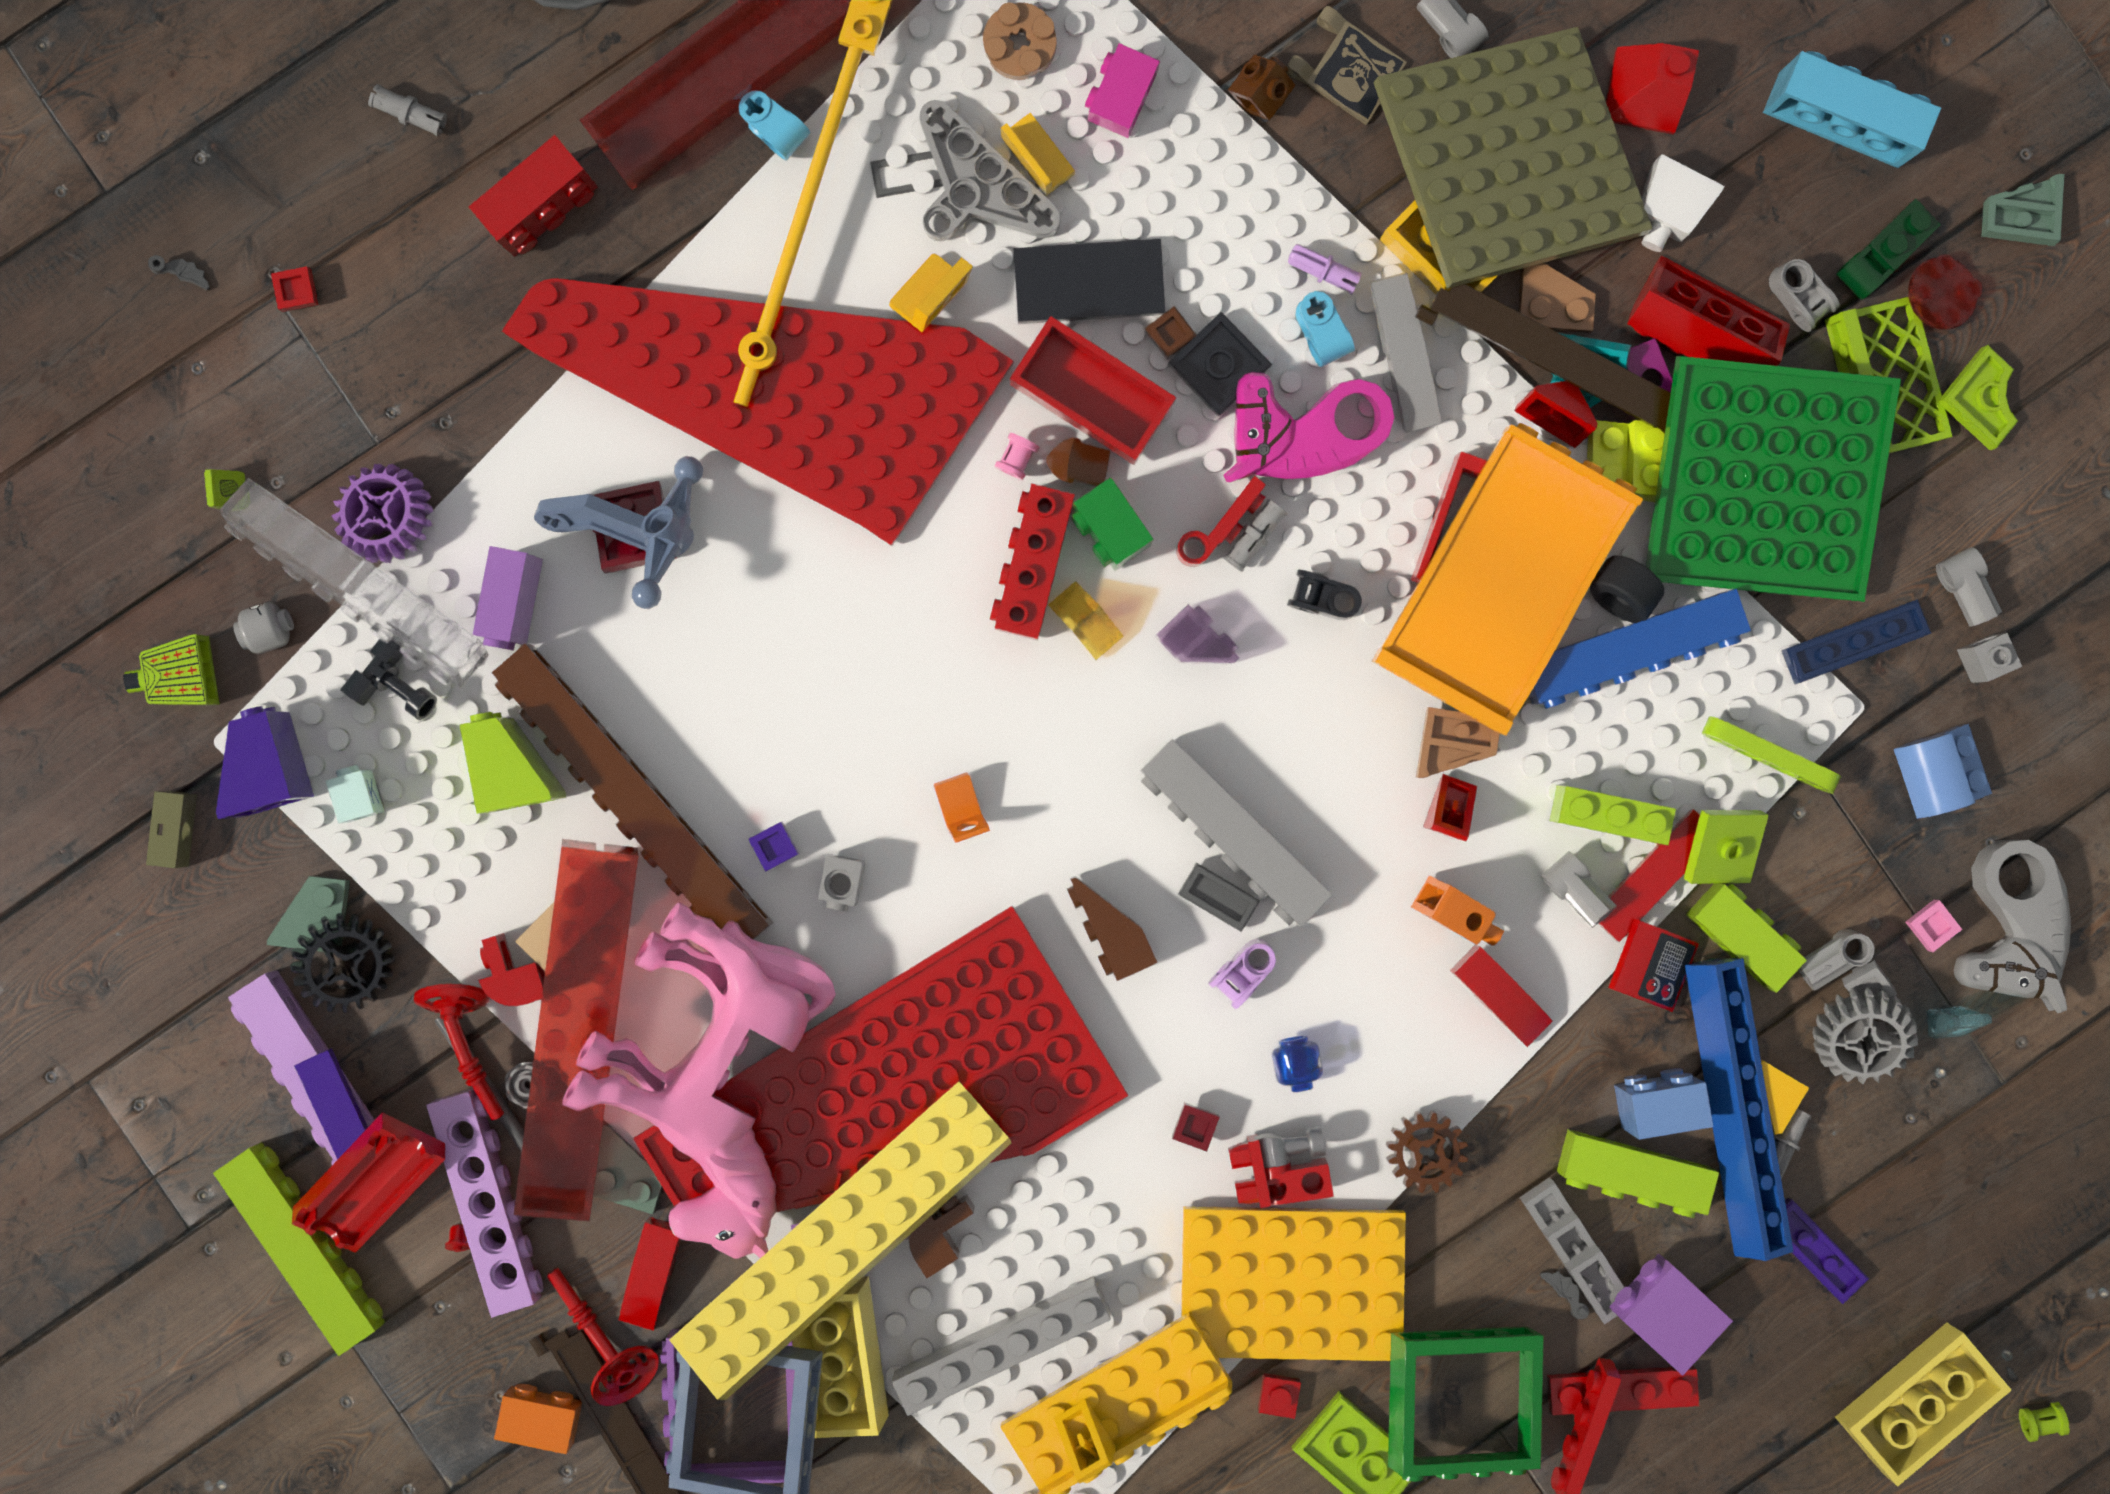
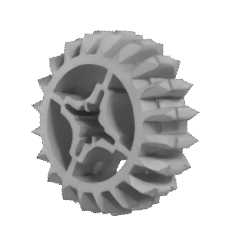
M1866 987L1863 995H1857L1856 991L1851 988L1850 997L1844 999L1837 994L1835 998L1836 1005L1825 1003L1823 1008L1825 1014H1817V1026L1813 1027L1812 1034L1815 1041L1813 1045L1816 1053L1819 1054L1821 1063L1824 1067L1829 1066L1830 1072L1834 1076L1842 1074L1847 1082L1857 1076L1858 1081L1863 1085L1868 1077H1873L1879 1083L1880 1075L1886 1073L1894 1078V1068L1906 1069L1907 1063L1905 1058H1914L1915 1051L1913 1047L1918 1045L1916 1034L1918 1028L1915 1020L1912 1019L1910 1009L1906 1005H1902L1896 995L1889 998L1882 989L1874 996L1872 990ZM1873 1018L1886 1021L1892 1026H1886L1885 1022H1877ZM1846 1050H1852L1857 1053L1848 1052Z

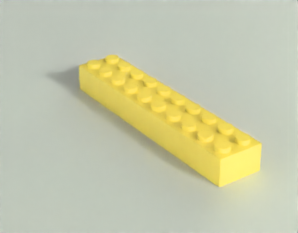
M957 1082L669 1341L716 1399L727 1400L1012 1143L1011 1140L960 1082Z

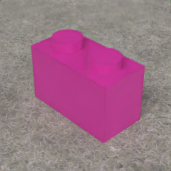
M1120 43L1114 54L1108 52L1100 69V73L1104 75L1100 87H1092L1085 103V107L1089 108L1088 121L1129 139L1157 76L1160 61Z

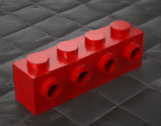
M1032 483L1029 492L1022 491L1017 510L1018 513L1023 514L1020 528L1013 527L1008 545L1009 549L1014 550L1011 564H1003L999 584L1005 585L1002 600L995 598L990 615V620L996 621L995 630L1038 641L1075 494Z

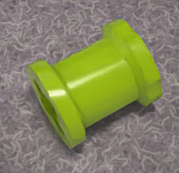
M2059 1402L2050 1403L2047 1408L2032 1411L2028 1408L2019 1410L2020 1425L2029 1442L2038 1441L2039 1436L2058 1433L2060 1436L2069 1435V1420L2063 1406Z

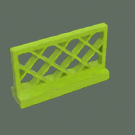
M1915 295L1861 309L1855 308L1843 311L1825 319L1838 372L1888 377L1894 364L1909 372L1903 386H1900L1894 419L1895 423L1907 431L1901 443L1890 444L1889 454L1953 437L1946 410L1937 402L1942 395ZM1905 306L1909 322L1905 329H1902L1891 322L1890 318L1896 308ZM1886 311L1883 316L1879 314L1880 312ZM1867 316L1879 324L1872 338L1862 332L1859 317ZM1885 328L1900 337L1893 352L1878 343ZM1906 342L1916 348L1918 358L1914 365L1899 356ZM1873 350L1888 359L1881 373L1871 368L1869 358ZM1915 378L1920 379L1926 384L1927 394L1923 400L1909 392ZM1904 399L1919 408L1912 422L1897 414ZM1925 413L1935 418L1938 433L1930 435L1918 427ZM1913 435H1916L1917 437H1919V438H1917V439L1911 440L1912 437H1913Z

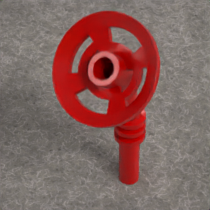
M438 984L419 989L414 994V1003L428 1011L440 1013V1018L444 1020L445 1028L459 1062L458 1071L463 1072L461 1076L463 1079H467L465 1081L466 1085L472 1086L490 1119L496 1120L504 1115V1111L485 1079L487 1073L482 1071L483 1066L478 1064L479 1059L472 1056L459 1021L463 1018V1013L473 1012L488 1005L490 997L486 995L482 988L465 984ZM441 997L434 1002L429 1001L431 998Z
M559 1267L550 1271L546 1277L568 1307L569 1311L567 1314L574 1316L572 1318L573 1323L578 1322L576 1326L578 1330H584L606 1362L593 1379L591 1385L593 1399L602 1406H614L635 1397L651 1382L657 1372L659 1359L656 1352L648 1346H634L618 1353L595 1321L597 1315L595 1313L590 1314L592 1308L586 1307L588 1304L586 1300L581 1301ZM638 1353H643L646 1356V1363H642ZM634 1359V1364H630L629 1360ZM636 1374L639 1375L631 1384L619 1390V1386L627 1385L634 1379ZM611 1375V1381L607 1380V1376ZM599 1382L607 1389L606 1392L599 1390Z

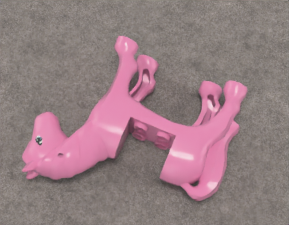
M679 902L666 917L660 931L661 935L652 932L645 939L634 960L635 965L650 972L666 967L685 971L696 977L708 990L713 1001L711 1023L698 1044L676 1066L666 1072L656 1068L642 1053L636 1042L628 1038L611 1042L605 1035L597 1031L593 1032L582 1047L576 1065L588 1071L603 1066L619 1068L630 1074L642 1088L629 1082L625 1076L618 1073L606 1078L596 1079L592 1074L582 1070L578 1072L569 1085L562 1105L576 1111H581L598 1104L612 1105L632 1112L657 1126L664 1138L674 1147L701 1165L706 1175L714 1184L713 1188L701 1196L681 1201L670 1210L668 1218L673 1234L682 1240L711 1244L718 1251L734 1259H739L752 1253L761 1258L768 1252L765 1238L768 1237L771 1220L777 1212L775 1201L776 1183L772 1178L762 1148L755 1140L752 1126L756 1119L713 1093L715 1089L720 1090L726 1083L730 1074V1070L727 1068L734 1056L738 1057L744 1051L749 1037L746 1036L749 1029L794 1052L805 1033L807 1023L832 1004L836 993L833 983L824 969L811 959L786 947L769 945L753 940L734 921H728L721 930L712 919L694 914L689 907ZM688 940L695 942L709 952H702L694 948ZM804 994H809L812 997L810 1005H808Z

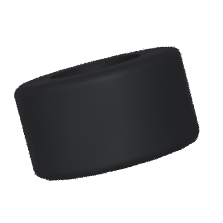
M1611 556L1604 562L1590 585V593L1594 600L1612 615L1631 623L1646 621L1664 596V586L1653 571L1643 564L1628 557Z

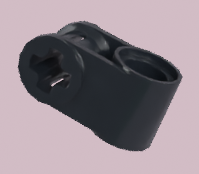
M1297 570L1298 583L1293 599L1288 600L1287 606L1337 620L1351 619L1361 608L1362 598L1355 587L1330 580L1317 573ZM1310 584L1311 590L1308 596V600H1306L1305 596L1307 593L1308 586ZM1346 593L1353 598L1354 606L1350 612H1340L1336 609L1334 598L1337 594Z

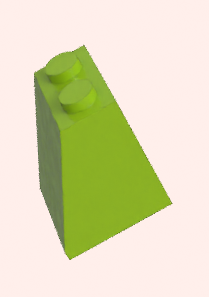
M485 712L471 715L470 723L459 725L477 814L498 812L567 798L566 791L514 718H502L501 712Z

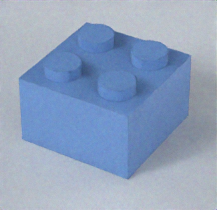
M1681 1068L1663 1070L1660 1072L1661 1077L1647 1079L1646 1075L1628 1076L1624 1078L1625 1083L1614 1085L1621 1128L1639 1140L1713 1127L1706 1082L1694 1077L1691 1073H1683Z

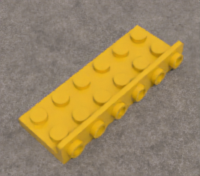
M1189 1312L1002 1421L1000 1427L1038 1487V1494H1068L1071 1491V1486L1078 1482L1054 1420L1056 1416L1084 1399L1088 1401L1116 1445L1113 1462L1119 1465L1130 1459L1134 1455V1450L1146 1444L1150 1447L1160 1442L1166 1436L1165 1432L1177 1425L1179 1428L1188 1426L1197 1419V1413L1208 1407L1214 1410L1224 1405L1232 1393L1233 1381ZM1103 1470L1097 1473L1096 1475L1092 1476L1091 1478L1087 1479L1086 1481H1084V1483H1088L1096 1479L1099 1475H1101Z

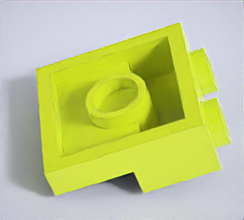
M1596 420L1598 423L1597 429L1588 436L1587 461L1601 467L1604 470L1602 476L1615 482L1618 478L1636 487L1635 494L1643 498V501L1655 502L1665 433L1643 421L1634 420L1628 424Z

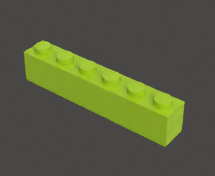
M260 1142L245 1150L213 1172V1174L334 1351L340 1356L386 1323L382 1318L383 1311L377 1301L373 1298L369 1299L361 1287L362 1280L354 1269L347 1267L340 1257L342 1254L341 1249L335 1246L332 1238H327L321 1230H316L311 1236L306 1234L303 1229L292 1225L293 1206L301 1199L299 1197L300 1190L297 1184L290 1177H286L279 1168V1159L275 1152Z

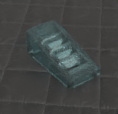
M1963 1006L1929 1009L1927 1011L1929 1036L1935 1039L1961 1037L1991 1024L1992 1016L1988 1013Z

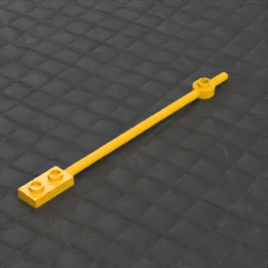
M851 0L838 39L840 45L849 47L757 331L744 336L739 344V356L745 364L734 399V403L748 407L759 371L768 369L776 360L777 348L771 338L773 327L862 54L866 53L875 56L893 0ZM754 344H761L764 347V352L759 357L751 355L750 350Z

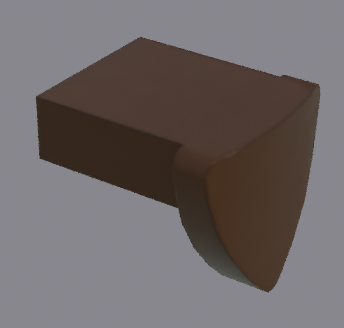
M1071 437L1059 443L1048 454L1046 462L1051 472L1062 481L1068 483L1075 481L1097 487L1106 479L1110 450L1081 443V439Z

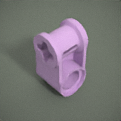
M1255 939L1249 941L1231 960L1226 962L1216 972L1208 984L1212 988L1217 987L1232 1001L1231 1006L1234 1009L1239 1008L1275 967L1276 957L1272 947L1264 940ZM1258 948L1264 949L1269 955L1266 964L1260 967L1252 966L1248 962V956L1251 951ZM1227 980H1230L1238 988V990L1234 986H1232Z

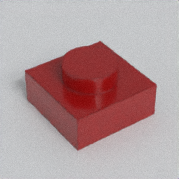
M305 266L271 273L278 310L287 312L319 305L312 269Z
M1264 1373L1258 1412L1295 1419L1301 1387L1300 1379Z

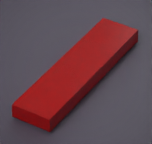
M1691 809L1673 827L1669 845L1657 844L1608 896L1617 906L1599 925L1617 942H1620L1630 932L1634 919L1641 920L1685 874L1700 817L1694 809Z

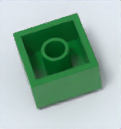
M1111 477L1073 503L1074 514L1071 515L1073 517L1071 520L1083 537L1090 534L1096 543L1092 550L1104 568L1110 564L1115 571L1152 545L1153 537Z

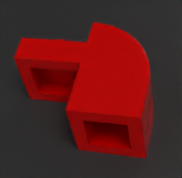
M504 933L481 940L483 947L480 948L481 960L486 969L490 968L492 975L478 981L483 991L492 1000L506 1006H521L545 999L554 994L548 973L536 962L515 968Z

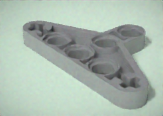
M933 100L927 102L922 107L919 116L921 127L945 190L923 216L924 230L929 238L940 242L948 240L970 217L1040 238L1051 237L1058 231L1060 227V213L1057 207L949 105L943 101ZM933 112L937 115L943 112V121L950 129L954 123L958 125L949 132L946 142L940 138L946 135L945 130L937 123L933 124L932 127L929 125V113ZM959 135H968L974 141V146L968 153H958L953 148V141ZM986 160H994L1000 165L1001 171L997 177L987 179L979 171L981 164ZM1014 185L1023 186L1028 193L1026 200L1021 204L1011 203L1006 197L1010 187ZM960 187H970L976 194L975 200L970 205L962 206L955 201V192ZM1034 198L1039 201L1035 204V209L1040 214L1045 215L1048 212L1052 214L1050 217L1052 225L1050 227L1045 224L1041 225L1040 228L1037 227V216L1031 210L1028 211L1026 218L1021 214V212L1026 211L1031 206ZM939 213L945 214L950 219L949 228L941 233L934 232L929 227L931 217Z

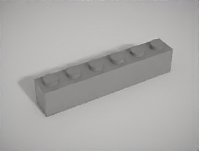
M1170 739L1140 770L1145 775L1141 782L1156 797L1162 792L1169 798L1172 803L1168 806V809L1182 822L1189 818L1198 827L1194 834L1206 846L1210 848L1215 843L1225 853L1220 859L1235 874L1240 870L1244 871L1252 879L1247 885L1262 900L1268 895L1278 905L1273 911L1289 926L1295 921L1302 927L1332 896L1301 863L1173 739Z
M1092 1277L895 1370L892 1379L893 1387L907 1416L1110 1321V1309L1095 1277Z

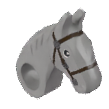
M2010 839L1994 841L1979 851L1971 868L1974 890L1996 916L2006 934L1983 952L1961 954L1955 962L1953 970L1955 978L1961 985L2022 998H2041L2048 1011L2056 1010L2057 1013L2067 1011L2066 999L2060 985V980L2069 953L2071 915L2067 888L2054 858L2046 848L2029 840ZM2017 854L2028 864L2030 880L2026 889L2021 894L2011 897L2001 888L1999 869L2007 858Z

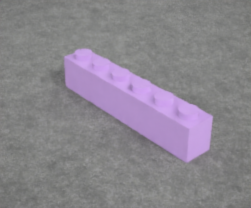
M275 970L265 973L228 997L232 1003L231 1011L237 1021L245 1024L252 1034L251 1042L254 1048L261 1055L267 1057L273 1066L271 1068L273 1077L281 1086H286L293 1097L291 1099L292 1106L300 1116L306 1117L313 1128L311 1133L314 1140L320 1147L326 1148L333 1159L331 1161L333 1165L337 1161L336 1155L294 1065L328 1050V1047L279 972ZM344 1074L369 1127L373 1123L374 1118Z

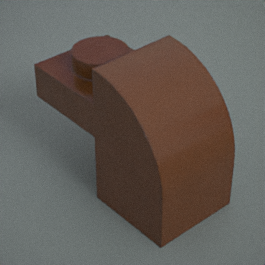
M967 1194L960 1199L956 1195L952 1196L939 1208L940 1212H934L910 1234V1251L926 1278L931 1277L956 1261L959 1257L960 1251L947 1230L974 1214L975 1206Z

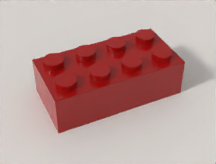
M1052 316L1049 317L1010 377V385L1133 465L1136 464L1176 400L1174 395Z

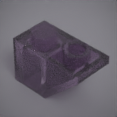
M1188 604L1155 635V638L1179 663L1234 664L1239 659V656L1235 653L1239 647L1226 633L1223 632L1218 636L1209 626L1213 620L1200 606L1193 609Z

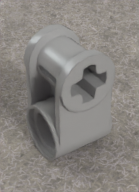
M1791 260L1775 268L1770 274L1769 287L1788 310L1793 321L1806 332L1812 331L1816 327L1815 323L1829 311L1835 312L1840 307L1835 294L1822 282L1811 265L1804 260ZM1787 270L1792 271L1797 278L1795 287L1790 286L1786 281L1785 275Z

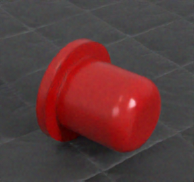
M462 1224L451 1226L449 1241L445 1243V1249L454 1252L470 1249Z

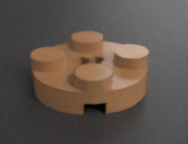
M1008 2L1001 5L998 11L992 14L987 21L983 33L984 50L993 69L1000 75L1012 80L1029 79V76L1046 70L1053 61L1057 47V38L1052 19L1043 10L1029 3ZM1019 33L1026 34V39L1030 41L1029 46L1022 45L1020 50L1014 49V42L1010 38L1013 35L1017 36Z

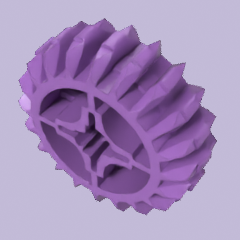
M374 464L372 471L368 468H361L360 478L354 475L348 476L351 483L350 487H339L340 492L344 496L342 500L333 501L335 506L340 508V511L331 515L334 521L340 523L334 530L337 535L343 537L341 543L346 548L352 549L351 551L354 555L360 558L365 557L366 560L377 563L379 559L384 563H391L393 556L399 560L405 559V549L412 552L417 551L414 543L416 539L427 540L425 534L421 532L423 527L433 526L431 521L425 518L426 515L434 512L432 506L426 503L431 496L429 492L423 489V482L416 477L414 478L413 473L407 469L400 470L394 464H388L387 467L382 464ZM395 488L392 492L387 491L381 496L375 495L376 492L382 489ZM387 530L391 532L390 535L382 539L369 540L374 534L378 536Z

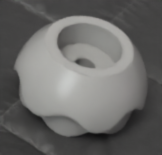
M533 1062L519 1063L509 1070L505 1077L507 1098L512 1103L525 1109L538 1106L546 1100L550 1093V1077L547 1071L539 1064ZM526 1081H529L531 1083L530 1088L526 1087Z

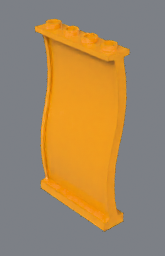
M1518 423L1517 427L1511 424L1504 429L1503 435L1468 492L1407 604L1372 659V662L1505 736L1508 734L1513 725V720L1560 643L1609 551L1636 507L1643 501V498L1635 494L1637 488L1630 483L1618 478L1615 482L1602 476L1604 470L1598 465L1584 460L1582 464L1569 457L1571 454L1569 449L1553 441L1550 445L1537 439L1539 434L1537 431L1522 423Z

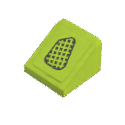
M205 470L206 497L209 507L218 510L247 507L246 480L243 472Z

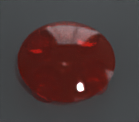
M1946 254L1921 263L1913 272L1908 286L1909 302L1916 316L1926 325L1941 330L1953 329L1965 323L1973 314L1977 305V299L1982 294V285L1979 280L1975 279L1962 263Z

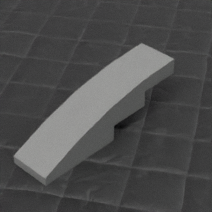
M1404 272L1370 281L1383 353L1387 356L1393 392L1397 395L1403 430L1408 433L1442 424L1421 323L1419 319L1415 318L1417 307L1408 274Z
M1549 1177L1519 1198L1605 1325L1617 1317L1609 1306L1615 1301L1616 1295L1624 1286L1601 1250L1590 1237L1578 1216L1565 1200L1557 1185Z

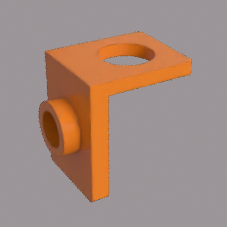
M967 772L934 783L933 786L947 829L955 843L990 831L989 825L981 813L970 775ZM976 826V827H974V828H972V829H970V830L961 831L962 829H964V828H966V827Z

